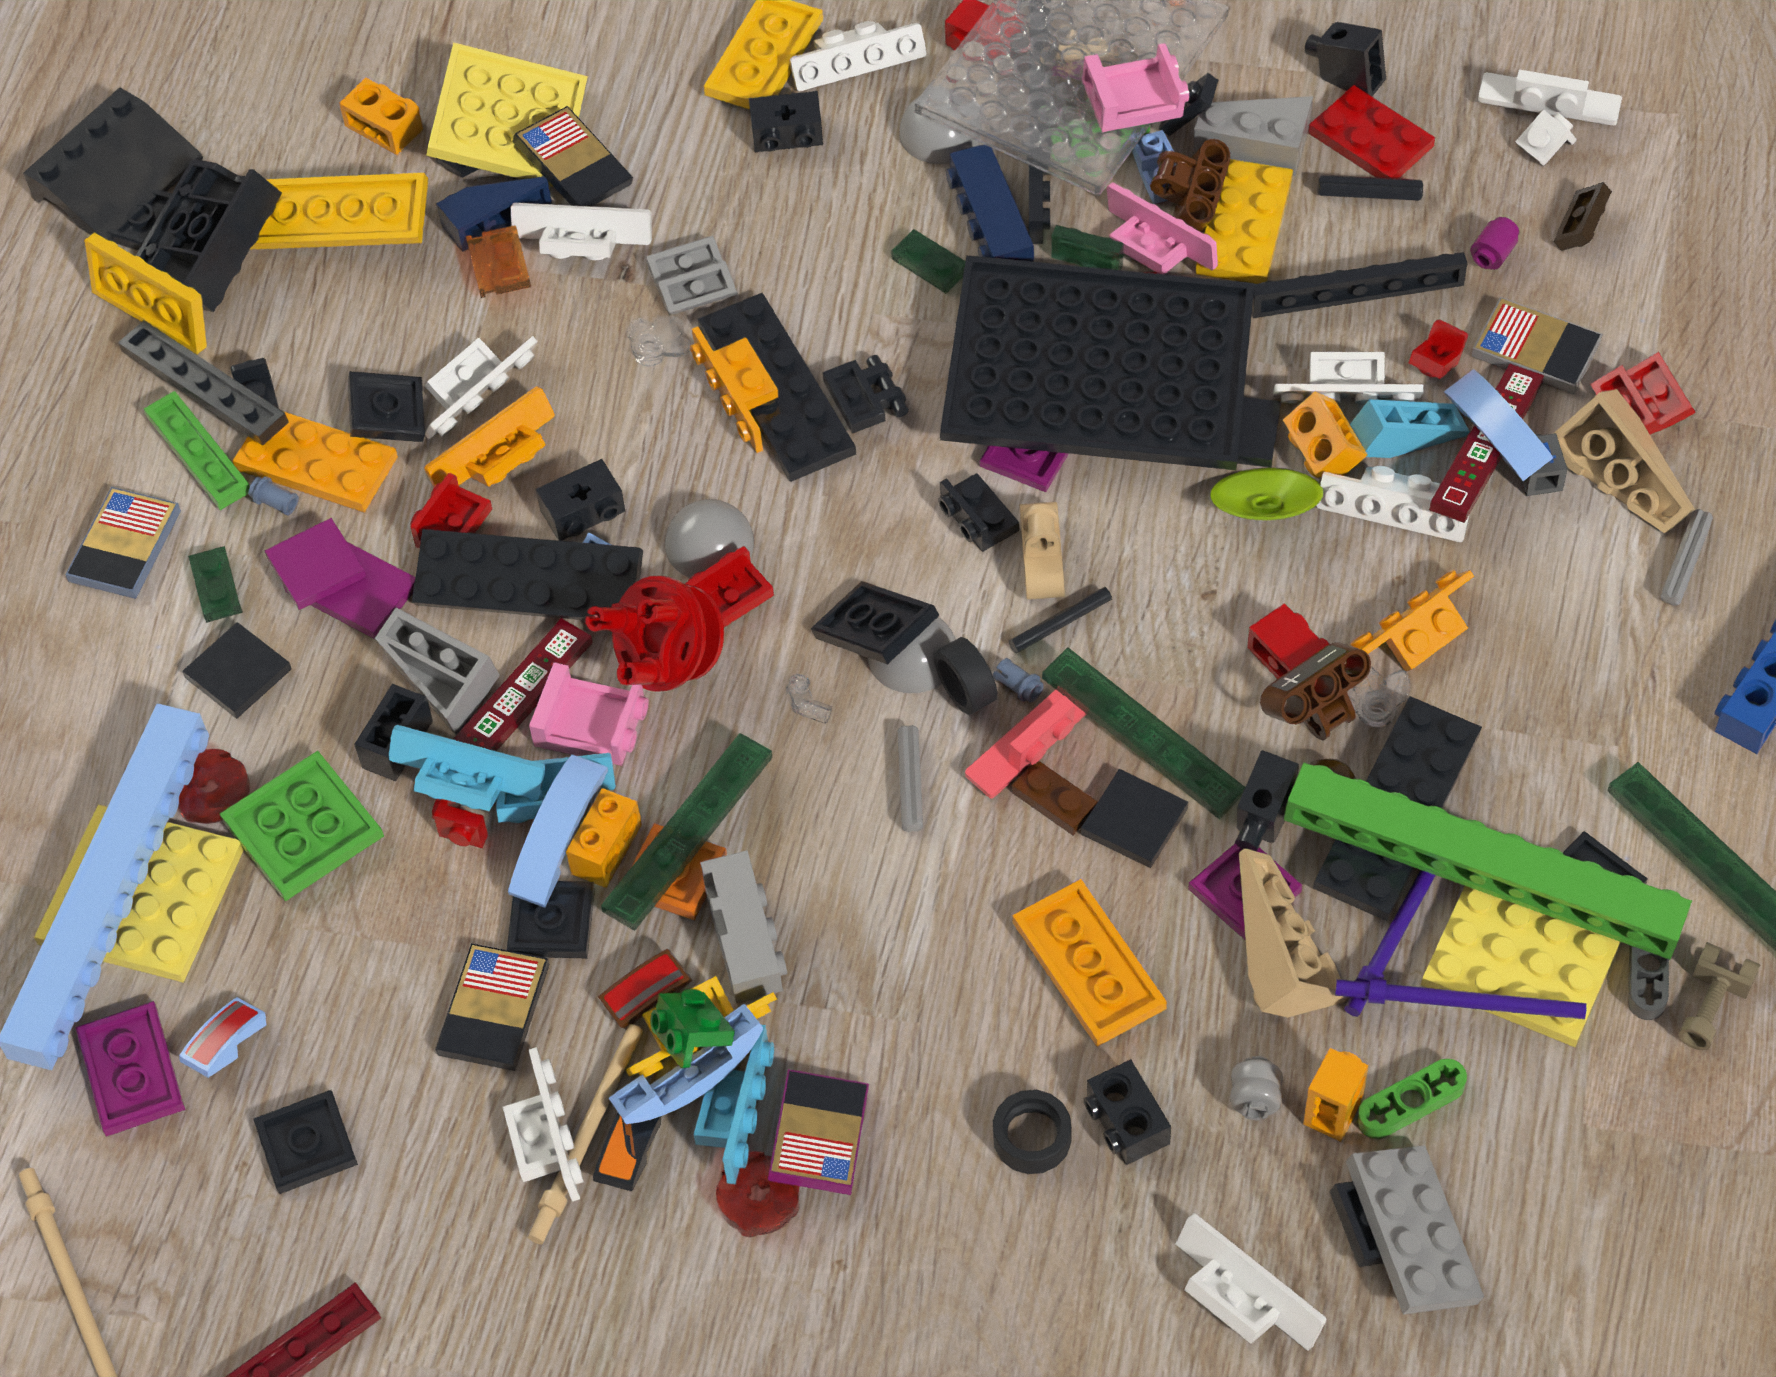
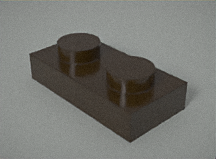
M1604 182L1575 192L1553 241L1561 251L1577 246H1585L1594 237V231L1601 215L1606 209L1605 206L1612 192Z

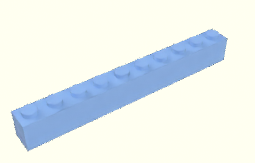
M156 704L2 1028L0 1047L7 1059L52 1071L58 1057L61 1058L64 1055L68 1046V1035L74 1022H78L83 1015L84 1000L90 987H94L99 980L103 959L106 953L111 952L115 946L116 931L122 918H126L131 911L132 897L138 884H142L146 879L148 862L153 852L157 851L162 844L163 830L169 818L174 817L179 805V795L184 785H188L193 777L194 763L198 754L204 752L207 747L209 733L205 728L200 713Z

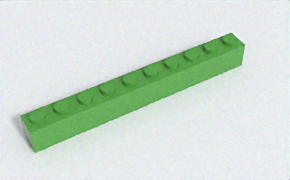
M1304 762L1287 801L1284 821L1670 960L1692 900L1683 898L1673 890H1661L1642 883L1636 877L1630 875L1622 876L1605 870L1597 863L1590 861L1582 862L1565 856L1555 848H1543L1526 842L1516 834H1504L1487 828L1479 821L1465 820L1448 814L1440 807L1425 806L1411 801L1401 793H1389L1372 787L1364 780L1350 779L1338 775L1325 766H1313Z

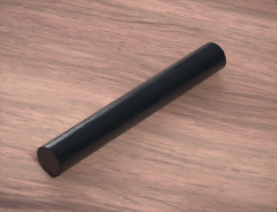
M1106 587L1097 590L1010 639L1009 645L1014 653H1019L1111 601V593Z

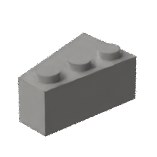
M1313 96L1212 102L1211 106L1198 116L1194 129L1193 155L1208 139H1218L1229 148L1231 153L1230 159L1293 169V176H1296L1307 139L1309 124L1311 123Z
M395 608L375 637L386 657L419 694L426 696L430 707L455 735L468 723L500 676L488 655L398 608Z
M748 850L700 862L707 902L735 1002L739 1003L766 996L772 992L778 993L783 991L781 976L787 974V968L782 951H774L772 941L777 940L772 917H765L763 907L768 906L762 883L756 884Z

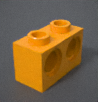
M368 78L363 79L339 103L344 124L347 128L395 155H398L423 130L420 109L414 101L409 98L404 99L393 93L386 85L377 84Z
M1316 391L1283 419L1290 431L1288 434L1289 440L1303 453L1306 459L1304 465L1315 478L1322 477L1324 472L1344 476L1368 455L1337 402Z
M601 789L566 850L571 875L607 888L642 826L637 801L609 790Z
M1329 1048L1308 1088L1303 1125L1342 1142L1363 1101L1368 1065L1350 1052H1338Z

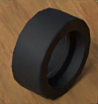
M960 637L934 652V664L940 681L949 697L962 712L971 715L997 700L998 691L991 670L981 653L968 639Z
M1037 1089L1022 1090L1008 1096L998 1106L993 1119L994 1148L1001 1161L1011 1169L1025 1174L1044 1173L1057 1167L1067 1156L1072 1142L1071 1118L1063 1102L1052 1094ZM1036 1112L1046 1115L1053 1120L1057 1129L1055 1141L1051 1146L1040 1151L1019 1149L1008 1138L1007 1129L1010 1122L1015 1117L1024 1113Z

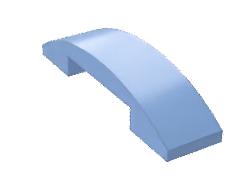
M1474 369L1444 391L1445 395L1460 412L1467 416L1499 451L1504 461L1522 481L1553 459L1551 453L1517 412Z
M571 754L553 781L533 821L510 882L509 895L544 908L546 907L561 874L559 867L566 854V850L572 841L588 804H593L608 772V767Z
M743 1004L724 1017L735 1030L732 1046L704 1047L692 1055L690 1068H680L678 1065L651 1085L642 1074L610 1096L608 1099L626 1124L643 1122L675 1111L696 1100L729 1075L749 1053L763 1031L762 1025L748 1007Z

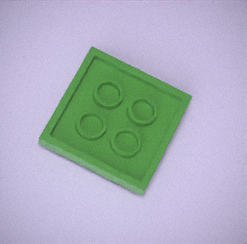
M319 751L311 754L220 813L222 822L232 835L239 840L243 849L285 902L384 837L382 828Z

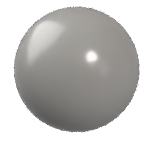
M947 90L930 91L913 100L906 108L899 127V137L904 149L913 157L934 164L950 163V153L978 146L982 136L981 121L973 105L963 96Z
M716 499L695 501L682 508L670 522L665 537V550L669 562L678 572L689 578L697 572L710 568L729 552H735L745 546L749 550L751 557L754 549L753 531L744 514L733 505Z
M938 617L888 665L867 657L868 665L875 678L892 690L903 693L926 692L942 684L934 664V652L956 640L950 627Z

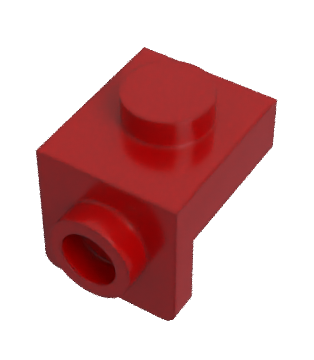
M1438 319L1433 323L1428 339L1412 351L1408 363L1419 368V371L1426 376L1441 379L1458 365L1468 333Z
M436 799L432 809V819L435 820L438 835L449 839L459 846L466 847L472 845L483 848L488 837L483 815L460 809V803Z

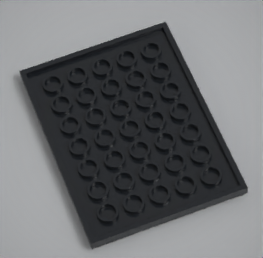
M966 255L940 429V441L1236 470L1255 283Z

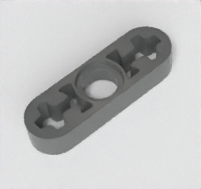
M1629 945V1008L1640 1019H1657L1664 1013L1669 998V959ZM1643 955H1652L1659 960L1660 968L1654 971L1645 970L1639 965L1638 958ZM1653 983L1651 998L1655 1001L1653 1005H1647L1645 998L1642 997L1646 984Z

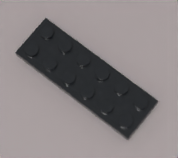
M763 292L698 318L699 328L713 351L747 338L776 385L778 398L749 411L789 482L856 455L854 442Z
M423 529L412 603L417 606L585 620L586 616H594L587 613L591 607H611L612 604L619 603L627 589L640 580L643 550L640 547Z
M1409 696L1366 782L1372 787L1389 793H1401L1411 801L1422 805L1437 806L1443 809L1478 740L1482 726ZM1336 839L1314 881L1313 889L1387 921L1414 867Z

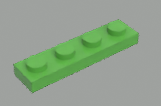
M175 391L144 408L148 420L219 510L224 509L248 494L249 483Z

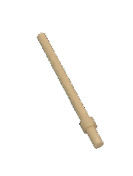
M628 1025L573 1140L574 1149L568 1151L569 1159L577 1158L579 1166L610 1103L608 1098L614 1094L641 1038L643 1030L637 1025ZM561 1170L558 1172L551 1189L544 1191L538 1204L540 1212L528 1235V1239L534 1243L543 1244L555 1217L561 1216L567 1204L565 1196L568 1190Z
M24 1169L19 1173V1178L28 1198L25 1205L31 1220L38 1223L98 1377H117L53 1217L55 1207L48 1193L43 1192L35 1169Z

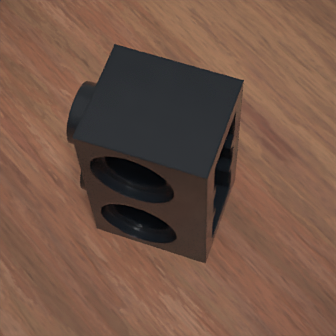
M1131 1059L1087 1080V1097L1083 1099L1090 1117L1094 1121L1099 1119L1106 1131L1103 1132L1110 1151L1114 1155L1119 1153L1126 1165L1170 1145L1171 1125ZM1111 1093H1118L1125 1098L1120 1101H1111L1106 1096ZM1136 1126L1142 1128L1145 1132L1140 1135H1131L1125 1130Z

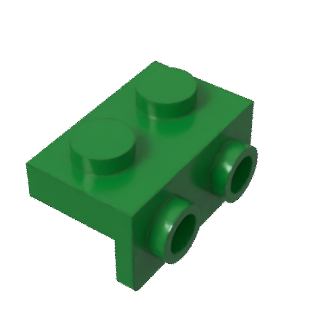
M686 989L682 993L659 994L656 1009L651 1013L650 1023L652 1032L656 1034L680 1068H690L694 1047L732 1046L735 1030L704 992Z

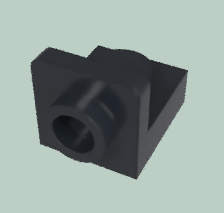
M265 358L248 360L230 367L234 380L279 409L272 377Z

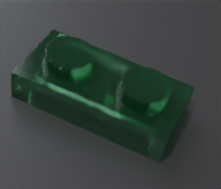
M1055 226L1051 235V258L1083 267L1121 270L1123 267L1124 243L1108 237H1100L1082 232L1076 228Z
M915 229L891 250L893 261L946 294L963 278L965 260Z
M225 546L188 556L206 623L243 613Z

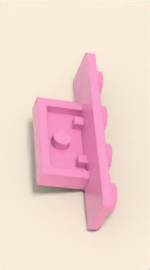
M1113 182L1106 187L1109 211L1126 221L1109 235L1112 247L1159 274L1167 273L1186 256L1210 270H1214L1218 266L1217 244L1209 235L1199 232L1187 225L1183 220L1171 216L1155 204L1148 203L1134 195L1130 190L1124 189Z

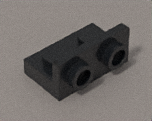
M978 473L954 486L948 479L940 482V497L938 498L940 508L947 517L953 516L958 522L964 538L968 542L973 541L982 552L1019 531V521Z

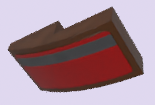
M666 949L627 973L600 994L598 998L618 1025L626 1030L629 1024H634L643 1016L642 1014L648 1012L657 1004L659 994L679 993L693 980L671 950Z

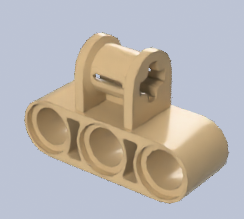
M1057 502L1019 504L1026 598L1029 600L1065 597Z

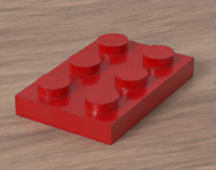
M1355 85L1309 124L1308 134L1372 176L1379 178H1400L1429 152L1435 143L1433 135Z

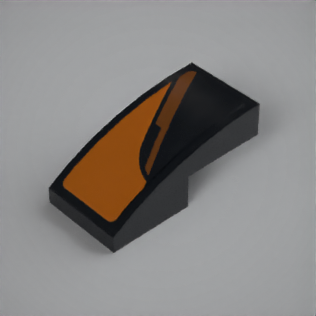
M617 1113L600 1153L593 1174V1181L632 1192L647 1164V1151L661 1126L662 1116L643 1122L626 1124L619 1113Z

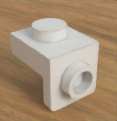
M1543 109L1515 142L1544 166L1566 141L1573 145L1577 139L1570 132L1573 125L1559 113L1553 117Z

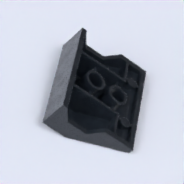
M119 87L24 171L23 174L34 201L40 203L45 198L63 208L78 228L90 235L95 232L108 241H113L109 235L110 233L107 232L110 228L118 231L125 228L129 224L126 218V214L129 211V216L133 220L144 210L143 206H136L139 202L151 204L157 199L156 195L151 193L153 189L167 192L181 179L191 160H202L203 156L201 152L145 101Z
M192 159L136 256H139L156 269L168 273L172 278L187 287L194 288L201 294L203 310L214 312L216 307L223 301L225 292L232 279L241 270L242 262L250 248L257 242L259 233L268 217L274 212L282 192L254 169H249L246 176H240L217 163Z

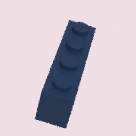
M990 143L950 153V168L946 169L947 182L950 189H956L958 193L956 195L958 209L961 215L966 214L969 219L967 220V228L971 240H977L979 243L978 255L980 257L1034 262V245Z

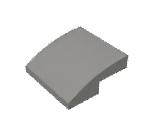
M714 236L646 256V263L669 316L737 295L726 262L722 260Z

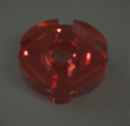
M205 749L204 752L199 753L194 763L193 777L188 785H184L179 795L178 810L183 818L190 823L208 824L222 821L220 813L249 795L250 780L245 766L240 760L238 761L231 757L229 752L221 749ZM210 780H214L216 785H218L211 792L200 790V788L206 787Z
M760 1151L749 1152L747 1165L745 1168L739 1169L736 1184L727 1183L725 1169H723L722 1177L716 1188L717 1204L722 1217L731 1227L737 1229L745 1237L765 1235L783 1228L797 1215L800 1208V1186L768 1181L772 1156H765V1153ZM758 1185L761 1190L768 1188L770 1192L761 1201L751 1200L748 1197L752 1195L751 1188Z

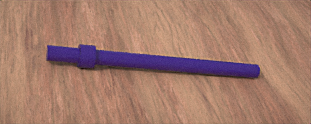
M1420 870L1368 966L1362 967L1355 981L1370 982V978L1384 980L1382 973L1436 875ZM1350 997L1345 1006V1011L1352 1016L1358 1017L1368 999Z
M1370 978V982L1340 979L1336 981L1335 996L1366 998L1368 1003L1385 1004V1000L1584 1020L1586 1018L1587 1005L1581 1002L1386 984L1387 980Z

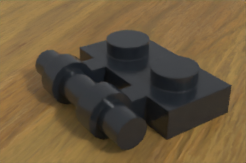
M878 355L870 356L866 360L868 368L861 370L857 361L853 360L822 372L823 382L852 434L886 421L885 408L892 409L896 417H903L909 412L905 403V394L900 387L895 386L891 379L893 376L888 364L882 363ZM870 385L879 386L882 391L874 393Z

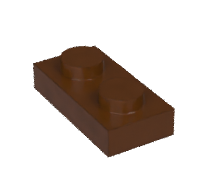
M1040 761L1034 765L1031 764L1012 784V793L1072 836L1083 826L1098 802Z

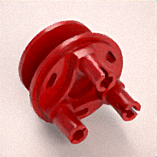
M649 576L640 579L627 589L619 603L612 604L611 607H591L587 613L594 616H586L585 619L586 625L591 631L610 630L612 632L613 648L619 663L617 678L620 684L642 685L643 689L649 691H670L682 686L689 680H695L706 675L718 661L724 643L722 615L712 597L698 587L685 585L679 580L668 576Z

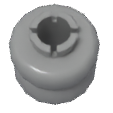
M1252 1056V1060L1248 1057L1238 1063L1231 1073L1233 1087L1230 1094V1103L1232 1107L1241 1113L1242 1116H1245L1246 1119L1250 1120L1266 1119L1268 1115L1274 1114L1281 1107L1282 1101L1280 1088L1283 1075L1279 1067L1261 1056Z

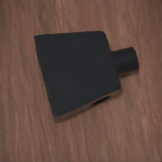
M1335 22L1322 37L1311 34L1306 40L1305 54L1318 58L1320 77L1324 81L1345 91L1355 85L1370 96H1373L1385 82L1386 69L1382 30Z
M1261 750L1237 807V829L1240 832L1235 844L1239 848L1257 852L1262 840L1269 843L1276 841L1285 822L1284 817L1288 798L1298 777V763Z

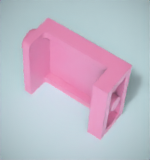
M1165 43L1158 44L1157 55L1154 58L1103 67L1098 54L1084 57L1082 83L1102 132L1183 117L1185 102L1189 101V90L1186 81L1180 80L1177 59L1175 55H1170Z
M553 663L529 725L533 744L535 747L576 756L610 753L613 764L622 766L626 753H631L635 747L637 731L635 729L638 721H643L646 717L649 700L644 697L642 685H632L629 691L573 679L570 676L568 665Z

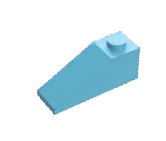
M1369 399L1350 423V426L1368 454L1366 457L1392 458L1466 437L1470 432L1457 407L1449 403Z

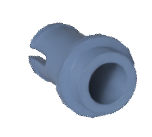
M267 476L263 478L256 477L251 483L248 492L249 496L253 498L254 503L258 505L264 503L283 512L287 516L292 514L299 500L298 494L273 484L272 479Z
M1008 658L1003 659L996 668L1001 670L1002 673L994 671V679L1016 692L1019 700L1034 702L1040 696L1044 684L1040 681L1039 675H1030Z

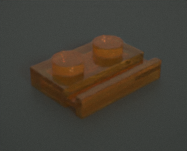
M516 225L482 232V236L472 238L471 235L466 236L481 298H485V294L496 292V295L531 287Z

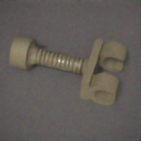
M1707 942L1697 962L1693 977L1707 982L1711 986L1696 1017H1688L1684 1021L1679 1032L1681 1041L1693 1049H1709L1716 1035V1029L1712 1025V1021L1725 992L1728 991L1746 999L1761 964L1746 958L1740 973L1736 974L1715 965L1722 948Z

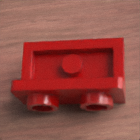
M449 472L442 482L434 486L430 499L422 510H417L411 519L410 528L415 547L420 549L423 529L476 533L493 509L491 500L459 487L457 476Z
M745 546L735 552L725 554L719 562L705 571L695 573L685 583V585H692L704 590L712 597L722 615L724 628L774 596L773 586L751 563L750 552Z

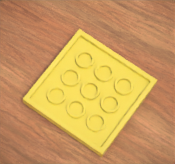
M453 43L426 156L519 179L544 177L512 142L514 134L566 106L579 118L588 76Z
M97 806L34 936L38 945L42 946L107 810L106 806ZM167 822L163 830L162 844L157 851L153 852L148 862L146 879L142 884H138L132 897L131 911L126 918H122L116 931L115 946L111 952L106 953L103 962L184 983L244 849L237 839Z
M1464 886L1424 973L1421 985L1434 989L1586 1003L1585 1020L1484 1010L1576 1047L1621 942Z

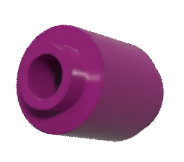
M1497 217L1495 220L1489 221L1470 247V253L1474 262L1484 269L1495 270L1500 268L1518 243V226L1506 217Z

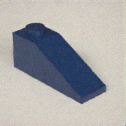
M545 177L466 187L436 203L441 226L461 251L464 252L512 226L511 206L513 203L551 205L552 200L548 180Z

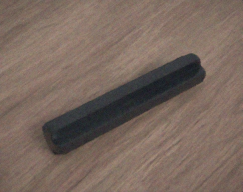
M1321 175L1318 181V194L1330 197L1419 201L1423 196V181L1420 179Z

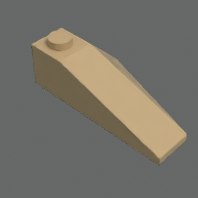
M1617 389L1597 394L1554 432L1557 434L1568 469L1577 475H1583L1598 486L1599 490L1605 494H1611L1626 504L1629 510L1663 533H1667L1695 509L1642 421Z
M1244 848L1239 852L1248 977L1254 990V1000L1260 1007L1261 1012L1288 1018L1341 1004L1348 1000V997L1335 996L1337 979L1341 980L1336 965L1328 952L1321 955L1310 935L1315 930L1310 921H1304L1291 905L1295 896L1271 855Z

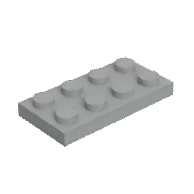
M1426 1146L1353 1153L1347 1159L1346 1164L1403 1315L1477 1305L1484 1298V1295Z

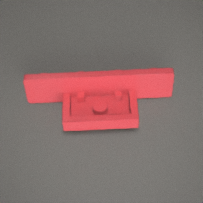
M1069 679V683L1068 681L1063 682L965 770V777L987 797L994 798L1031 764H1036L1056 741L1064 739L1071 732L1074 725L1097 705L1098 698L1079 681L1074 686L1070 682L1071 679Z

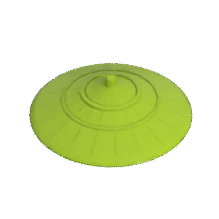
M1257 468L1240 471L1224 477L1213 486L1210 497L1216 507L1230 515L1249 520L1269 521L1291 518L1309 511L1322 500L1324 493L1320 483L1304 473L1281 468Z

